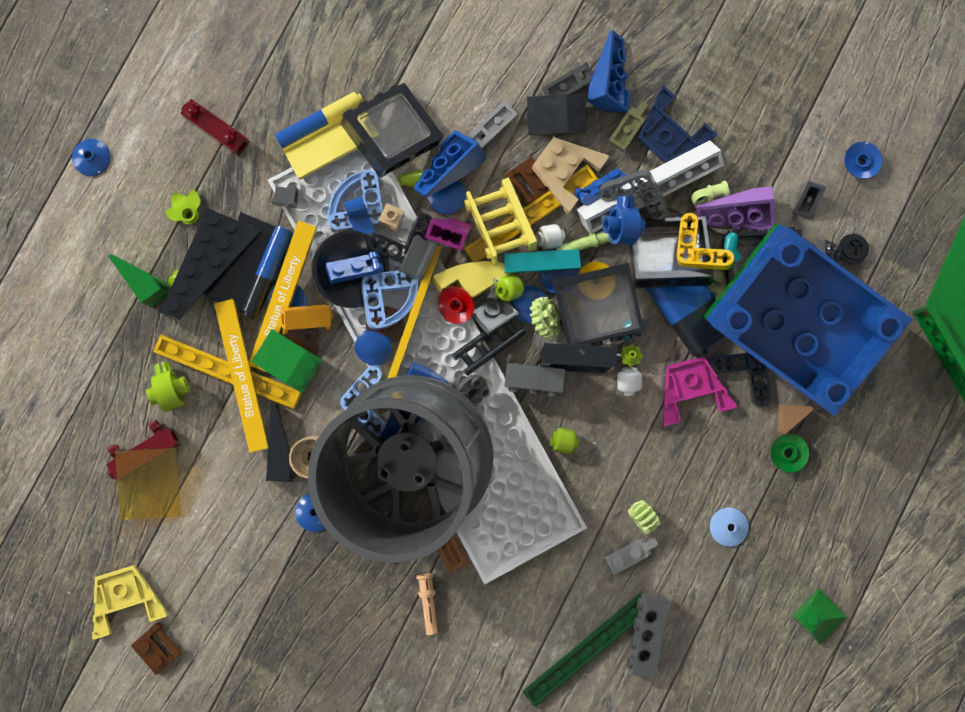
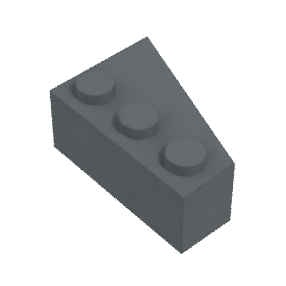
M507 363L504 387L509 388V392L515 393L525 390L528 391V394L539 395L541 392L547 393V396L552 397L564 396L567 372L565 369Z

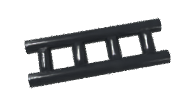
M510 321L504 326L511 335L504 341L496 331L489 336L483 331L454 352L452 357L455 361L461 358L468 367L463 371L469 376L525 335L526 330L523 327L517 330ZM488 337H491L497 345L490 351L482 343ZM474 347L482 355L475 362L467 354Z

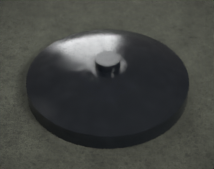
M353 230L341 231L326 238L315 251L311 265L313 282L319 293L330 303L343 308L364 306L361 287L364 277L331 284L326 270V263L368 255L372 252L366 246V240L369 235ZM375 239L371 240L374 243V248L375 246H381ZM379 255V262L384 267L383 272H389L388 259ZM388 277L384 279L385 284H387ZM368 279V282L366 284H369V293H372V287L375 284V282L373 283L371 282V279ZM369 298L368 303L373 302L376 298Z

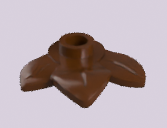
M317 328L288 330V334L283 335L317 355L319 351L317 343L319 332ZM307 331H311L313 333L312 338L306 337Z

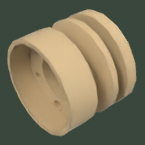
M317 435L308 436L297 441L289 454V462L293 471L307 479L309 457L319 438Z

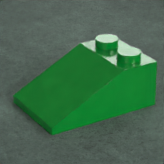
M113 254L108 255L141 303L152 308L167 297L169 286L163 279H160L158 276L155 277Z
M271 329L251 362L303 393L321 364L322 358Z

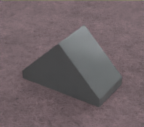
M807 180L800 187L793 213L811 219L827 186Z

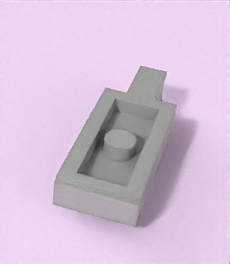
M654 537L647 541L643 538L637 539L605 556L604 559L612 574L615 575L647 558L648 555L652 554L650 549L656 547L658 543Z

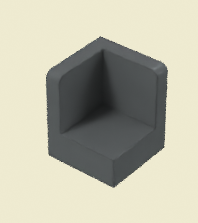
M289 184L288 188L276 187L275 196L271 198V203L274 206L297 208L299 189L296 185Z

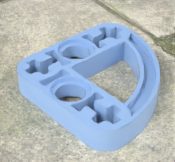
M363 170L351 175L335 190L328 209V222L334 231L353 229L349 217L347 220L350 225L346 226V222H341L340 226L337 227L333 222L336 221V218H339L341 221L346 220L345 216H348L347 211L337 213L339 203L345 193L359 182H361L364 203L369 216H372L375 211L379 215L382 214L383 205L379 180L373 170ZM367 175H371L372 178H375L371 181L373 188L365 190V188H369V184L364 179H367ZM376 193L378 199L375 202H369L367 200L368 194ZM380 216L377 218L378 220L374 221L372 217L370 218L372 226L380 224Z
M400 271L382 272L363 278L361 287L367 324L370 329H386L401 321L408 314L418 292V279H413L411 283L403 280L398 285L399 280L406 278V274ZM392 277L395 284L388 286L385 284L384 279ZM368 279H371V282L373 283L375 282V284L372 287V293H369L370 286L369 284H366L368 282ZM409 289L408 297L403 307L394 315L385 318L381 292ZM371 297L377 298L379 305L375 307L370 306L368 299ZM375 311H377V319H381L378 325L371 321L374 319Z

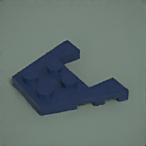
M663 85L638 140L665 164L714 139L718 134L705 123L691 137L664 112L665 108L676 96Z

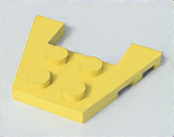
M136 565L95 577L93 640L112 634L107 614L144 602L150 622L169 616Z

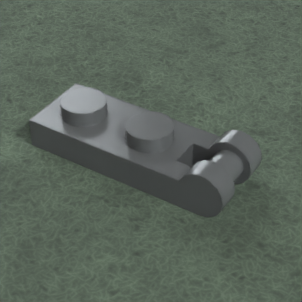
M584 63L542 87L545 96L570 94L591 82L593 74L591 75L588 69V63ZM582 72L585 79L581 80L578 73Z

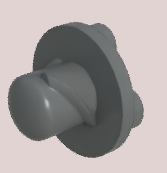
M477 374L469 377L461 375L452 384L454 388L463 393L475 406L489 394L487 381Z

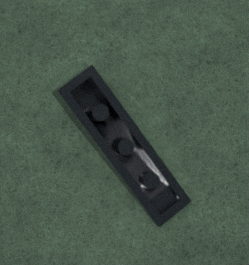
M271 403L266 481L292 482V478L296 477V473L289 462L290 447L278 404Z

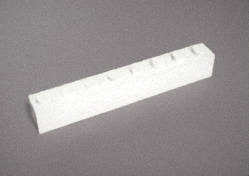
M708 141L650 172L664 197L724 166L721 150L711 141ZM626 183L621 187L623 189H629L631 188V185L629 183ZM639 192L629 195L635 197L634 206L637 209L646 206ZM654 192L646 194L648 198H655L657 196ZM600 198L588 206L583 205L577 208L580 221L590 234L603 228V220L605 216H609L611 209L617 206V200L606 202Z

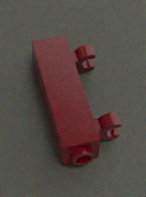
M190 99L189 102L182 106L180 114L185 120L239 157L249 144V140L243 134L193 99Z
M153 420L148 423V426L154 435L124 454H122L118 445L113 444L108 447L110 455L114 458V460L106 464L109 468L107 469L109 476L115 479V481H122L180 446L181 443L173 429L167 427L162 430L158 420Z

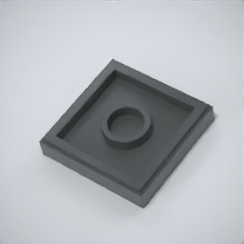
M496 286L473 299L474 313L472 317L488 336L519 315L518 311L509 301H503L498 297Z

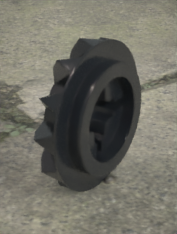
M858 234L844 236L838 245L843 261L850 264L862 262L869 252L866 239ZM850 244L853 247L859 246V248L855 250V254L853 252H847V250L851 247Z

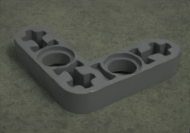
M640 170L605 182L600 187L599 196L603 201L610 202L617 200V196H629L639 192L652 218L662 220L667 216L668 207L652 173L648 170ZM629 183L631 188L623 189L621 184ZM654 192L657 196L655 198H648L646 194ZM656 204H657L658 209H659V210H662V212H659L658 210H656Z

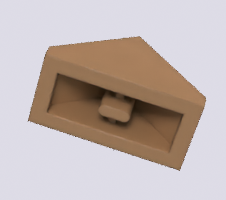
M779 405L778 433L785 435L814 409L811 406Z

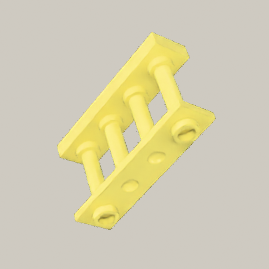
M509 178L502 180V188L499 191L476 199L472 198L470 191L466 192L465 207L467 211L472 213L486 246L484 250L487 259H491L493 265L497 264V254L519 246H527L529 252L537 250V240ZM500 198H506L508 204L505 207L482 215L479 214L476 206ZM508 213L510 215L513 214L515 220L512 223L489 231L486 230L483 222ZM515 229L517 231L520 230L522 236L519 239L493 247L490 238Z

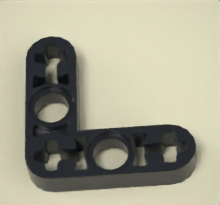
M421 214L416 217L405 245L383 235L372 234L367 238L366 246L370 251H376L379 255L402 264L405 257L402 256L401 259L399 257L403 249V254H407L415 235H419L425 241L428 240L425 238L428 226H424L422 232L416 231V229H421L422 223L420 220L426 219V223L429 226L432 217L429 214ZM378 238V243L383 245L386 241L387 244L384 247L375 246L374 248V243L371 240ZM390 245H395L398 249V253L395 256L390 255L388 252Z
M749 353L716 356L709 361L716 374L747 371L752 403L756 407H764L769 404L770 390L767 368L762 362H758L757 369L762 368V371L752 372V369H756L755 363L751 362L754 356ZM735 357L739 358L742 362L739 368H735L732 365V360ZM717 360L719 363L727 362V365L721 366L719 370L717 367H714L713 364L716 363ZM756 374L761 375L763 378V382L760 385L755 384L753 381V377ZM764 387V390H760L761 396H765L762 404L756 400V397L760 394L759 390L755 391V388Z

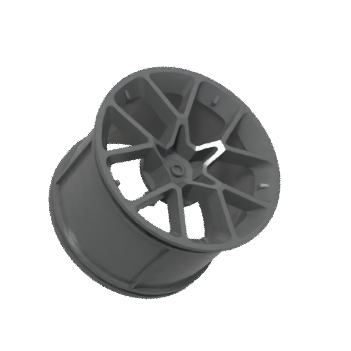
M401 375L377 382L359 394L344 412L333 419L322 431L315 443L308 468L309 493L315 512L333 538L350 551L362 557L388 563L407 562L425 557L441 548L451 539L461 526L464 518L474 510L483 498L493 470L494 454L491 435L486 422L476 406L463 393L443 381L420 375ZM389 408L401 427L397 434L382 442L358 419L364 411ZM402 410L411 412L410 417L407 418ZM417 416L426 419L443 433L441 438L427 441L424 437L418 435L415 425ZM355 429L374 449L347 456V442L351 430ZM442 452L457 454L462 470L463 486L443 479L435 473L437 458ZM377 456L378 477L387 483L365 495H360L352 483L353 481L348 472V465L352 462ZM428 487L433 518L423 522L402 521L401 491L410 492ZM437 487L462 496L460 503L444 515L442 514ZM391 489L393 491L392 518L379 513L368 505L367 502Z

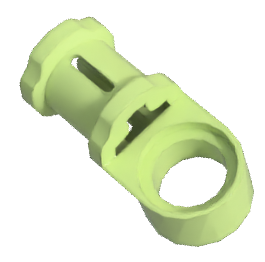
M722 181L720 184L707 185L706 188L694 192L691 199L695 207L696 205L713 201L715 198L729 196L728 184L726 181ZM705 197L703 200L697 201L699 198Z

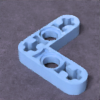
M372 365L368 367L347 390L340 401L344 410L349 406L347 404L349 398L361 394L358 390L359 383L362 382L369 388L383 379L384 370L381 366ZM371 370H377L378 373L376 375L378 377H374L370 381L367 380L373 374ZM373 409L367 410L369 414L368 419L364 420L360 416L358 419L377 437H380L386 422ZM372 418H374L375 420L372 421L373 423L368 425L367 423L371 421ZM380 424V430L376 432L375 425Z

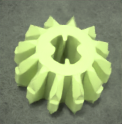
M643 500L634 503L628 510L633 522L645 534L653 532L660 525L659 517L648 503Z

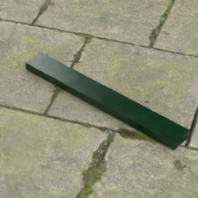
M643 591L638 593L522 690L534 707L634 625V619L638 617L639 611L637 610L638 598H641Z

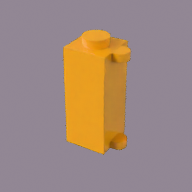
M327 305L280 308L283 334H288V330L324 327L325 331H328L334 318L333 310Z

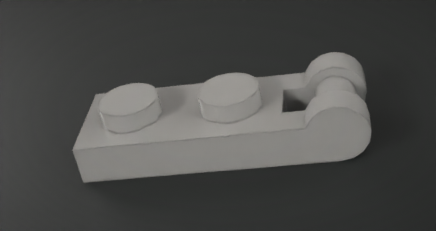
M504 101L467 137L478 142L483 150L518 114ZM481 132L486 136L482 140L478 137Z

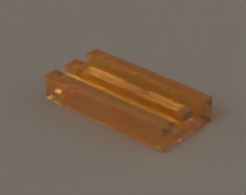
M453 536L450 540L461 562L458 563L448 542L444 545L455 564L451 567L443 549H438L449 572L467 563Z

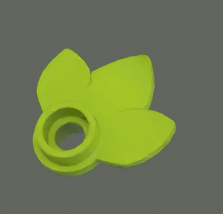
M191 190L187 197L179 193H172V208L165 211L167 217L172 221H182L187 225L196 223L199 219L198 208L201 204L198 193L195 190ZM193 213L192 218L188 219L187 214Z

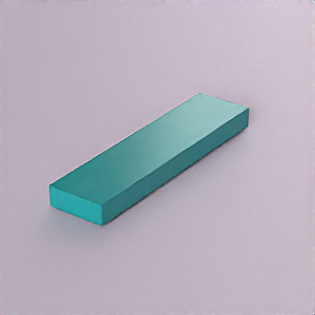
M579 249L503 254L505 274L581 269Z

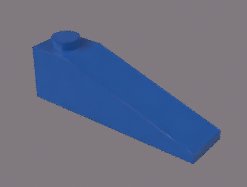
M614 30L609 32L591 79L588 102L599 110L627 113L629 110L630 92L628 89L626 90L625 80L628 79V73L625 72L623 64L626 62L624 39Z
M454 130L441 143L439 147L440 152L437 156H433L431 160L432 165L423 172L414 190L427 198L473 172L487 158L478 142Z

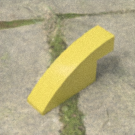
M490 261L470 262L454 266L434 275L431 282L439 293L456 284L457 287L466 290L474 299L495 286L500 278L513 275L514 273L505 274L504 263L497 262L495 265Z

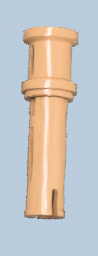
M434 573L416 576L420 586L418 594L422 598L426 635L438 633L433 597L436 594L432 581Z

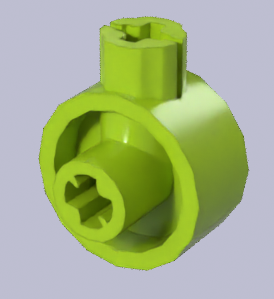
M161 362L162 369L159 363L154 367L155 375L151 376L152 388L146 389V394L151 405L159 404L160 408L167 412L185 405L184 394L190 392V387L184 376L177 378L171 363Z

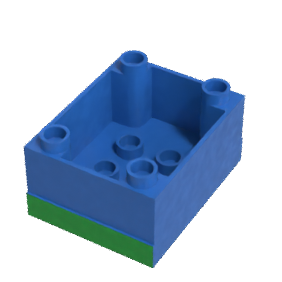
M776 223L703 316L715 329L834 416L913 320L791 228Z

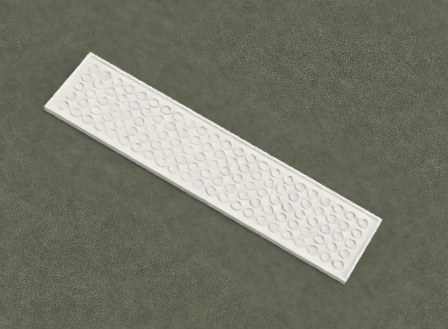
M359 149L301 180L298 179L293 167L268 179L274 193L276 187L288 188V184L296 185L299 189L297 208H282L294 230L298 220L318 227L308 254L311 262L318 246L329 236L341 232L334 231L328 222L329 204L335 190L351 175L363 170H373ZM393 172L382 178H379L377 175L383 209L386 203L404 210L406 216L398 233L379 224L373 226L374 232L367 235L380 234L405 245L417 216ZM367 175V179H364L369 184V188H365V190L373 188L371 181L375 178H372L371 175ZM361 182L351 187L345 193L339 203L337 213L346 211L344 202L363 197ZM370 193L367 196L369 202H375L378 199L376 193ZM375 211L373 212V215L369 217H372L374 221L378 220L377 218L381 216V214L379 215ZM345 216L346 220L341 221L339 218H336V221L333 222L337 227L340 226L341 222H346V226L350 225L347 220L348 216ZM423 227L419 230L416 229V231L422 232ZM390 245L388 252L390 255L395 256L398 253V249L395 245ZM403 249L402 254H401V256L399 257V259H401L402 256H404V257L406 256L405 254H403L404 249ZM440 258L433 276L446 270ZM388 259L389 272L399 271L402 264ZM406 275L405 279L399 280L398 285H400V282L403 280H407L408 283H411L413 278L411 279L408 275ZM423 276L418 278V290ZM388 277L386 285L393 286L395 284L394 279ZM431 282L398 376L406 375L412 361L432 369L447 380L451 386L454 380L461 375L469 377L477 374L487 381L489 394L482 399L476 408L486 422L491 435L494 454L492 476L483 498L474 510L464 518L461 526L456 531L483 583L487 584L585 530L587 527L514 393L509 392V388L504 387L505 377L494 357L469 376L463 371L468 367L461 358L456 361L453 359L452 354L481 333L472 317L465 323L454 324L447 321L441 315L438 309V298L441 293L437 291ZM409 289L382 292L383 305L399 311L407 300ZM376 298L369 305L375 307L379 305V301ZM335 305L351 337L356 342L358 336L366 330L365 306L343 308ZM412 308L410 309L408 314L403 318L405 322V327ZM402 336L397 342L391 344L392 356L389 361L379 365L384 370L382 380L388 378ZM484 340V341L482 342L483 345L486 347V349H487L488 351H490L489 348H488V346H487V344H486V342H485V340ZM476 347L467 352L474 362L482 357ZM371 370V372L373 373V374H372L373 378H374V377H378V376L376 375V374L378 373V371H377V370H374V371ZM421 418L416 424L417 434L424 437L427 441L440 439L443 435L438 428L424 418ZM442 452L437 458L435 473L443 479L463 486L462 470L457 454ZM437 487L440 502L445 512L448 513L460 503L462 496Z

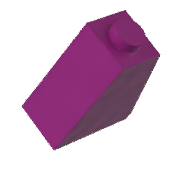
M431 219L425 238L462 251L469 241L474 225L457 219Z

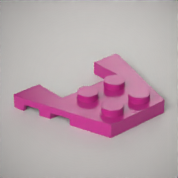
M704 356L666 366L663 426L681 422L676 402L714 393L719 412L737 408L736 403L731 399L728 391L723 387Z

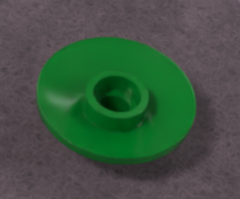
M785 434L776 438L772 443L770 457L773 464L779 470L789 473L797 472L808 462L809 448L801 437L795 434ZM787 449L791 452L789 457L785 455Z

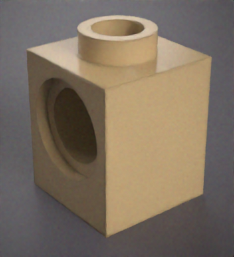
M386 203L379 218V223L381 226L398 233L406 216L405 212Z

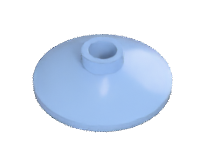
M735 508L720 509L713 515L710 521L712 537L723 546H736L742 543L748 534V521L745 515ZM729 524H733L734 529L732 531L728 530Z

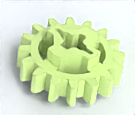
M548 297L535 299L532 302L533 306L530 307V310L533 312L530 314L532 324L536 325L535 330H539L540 336L544 335L545 339L558 336L557 334L561 333L560 329L563 326L560 324L562 320L560 312L557 311V304L553 305V300H549Z

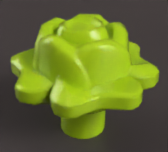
M630 344L627 347H622L621 358L624 365L628 364L629 367H632L635 364H640L643 354L640 352L639 346L635 347L634 344Z

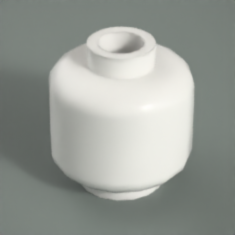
M557 224L540 227L536 233L537 245L543 250L561 247L563 240H565L564 230L560 229Z
M635 367L622 368V371L617 375V389L624 392L625 396H635L636 392L642 390V373L637 371Z

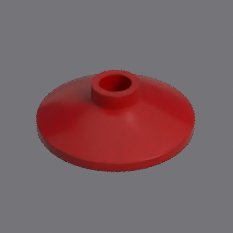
M455 286L448 287L439 295L438 309L447 321L454 324H462L472 317L474 301L466 290Z

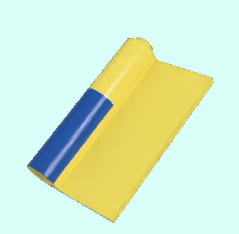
M353 92L275 134L299 180L358 149L340 123L344 112L349 109H356L364 101L360 93L356 95ZM367 114L358 118V121L373 141L380 137Z

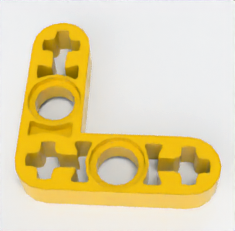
M692 213L683 215L680 222L677 247L678 264L686 268L730 269L734 264L733 253L729 250L696 248L699 226L698 217ZM688 220H692L691 231L687 230ZM689 236L693 238V241L690 244H685L682 241L683 238ZM685 250H688L687 260H683ZM709 255L711 260L704 263L700 261V257ZM714 256H717L716 263H714ZM724 257H728L727 263H723Z

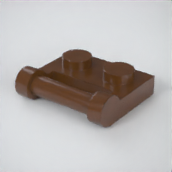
M532 157L504 175L505 178L510 179V182L524 200L525 206L550 190L533 171L532 166L535 160ZM516 175H521L534 194L529 195L516 178Z
M159 622L155 623L131 645L155 675H158L183 652L181 647L178 648L162 630V625ZM154 633L172 653L170 656L152 637Z

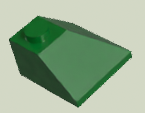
M817 589L792 615L819 645L847 618L820 589Z

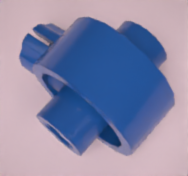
M617 196V206H614L609 216H605L603 220V231L608 234L610 242L614 245H634L638 241L639 235H642L645 231V220L640 217V212L634 206L635 197Z

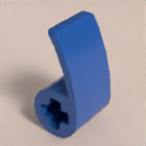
M363 197L344 202L353 230L365 234L373 233L374 229Z

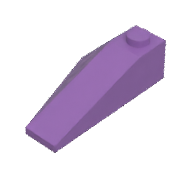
M772 186L753 188L696 205V213L699 217H706L707 225L718 227L725 225L737 230L744 228L765 231V229L772 228L775 224Z

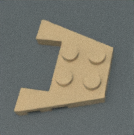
M553 137L533 164L532 169L543 184L554 194L553 197L557 202H560L563 210L569 214L579 199L564 189V185L582 161L599 172L609 156Z

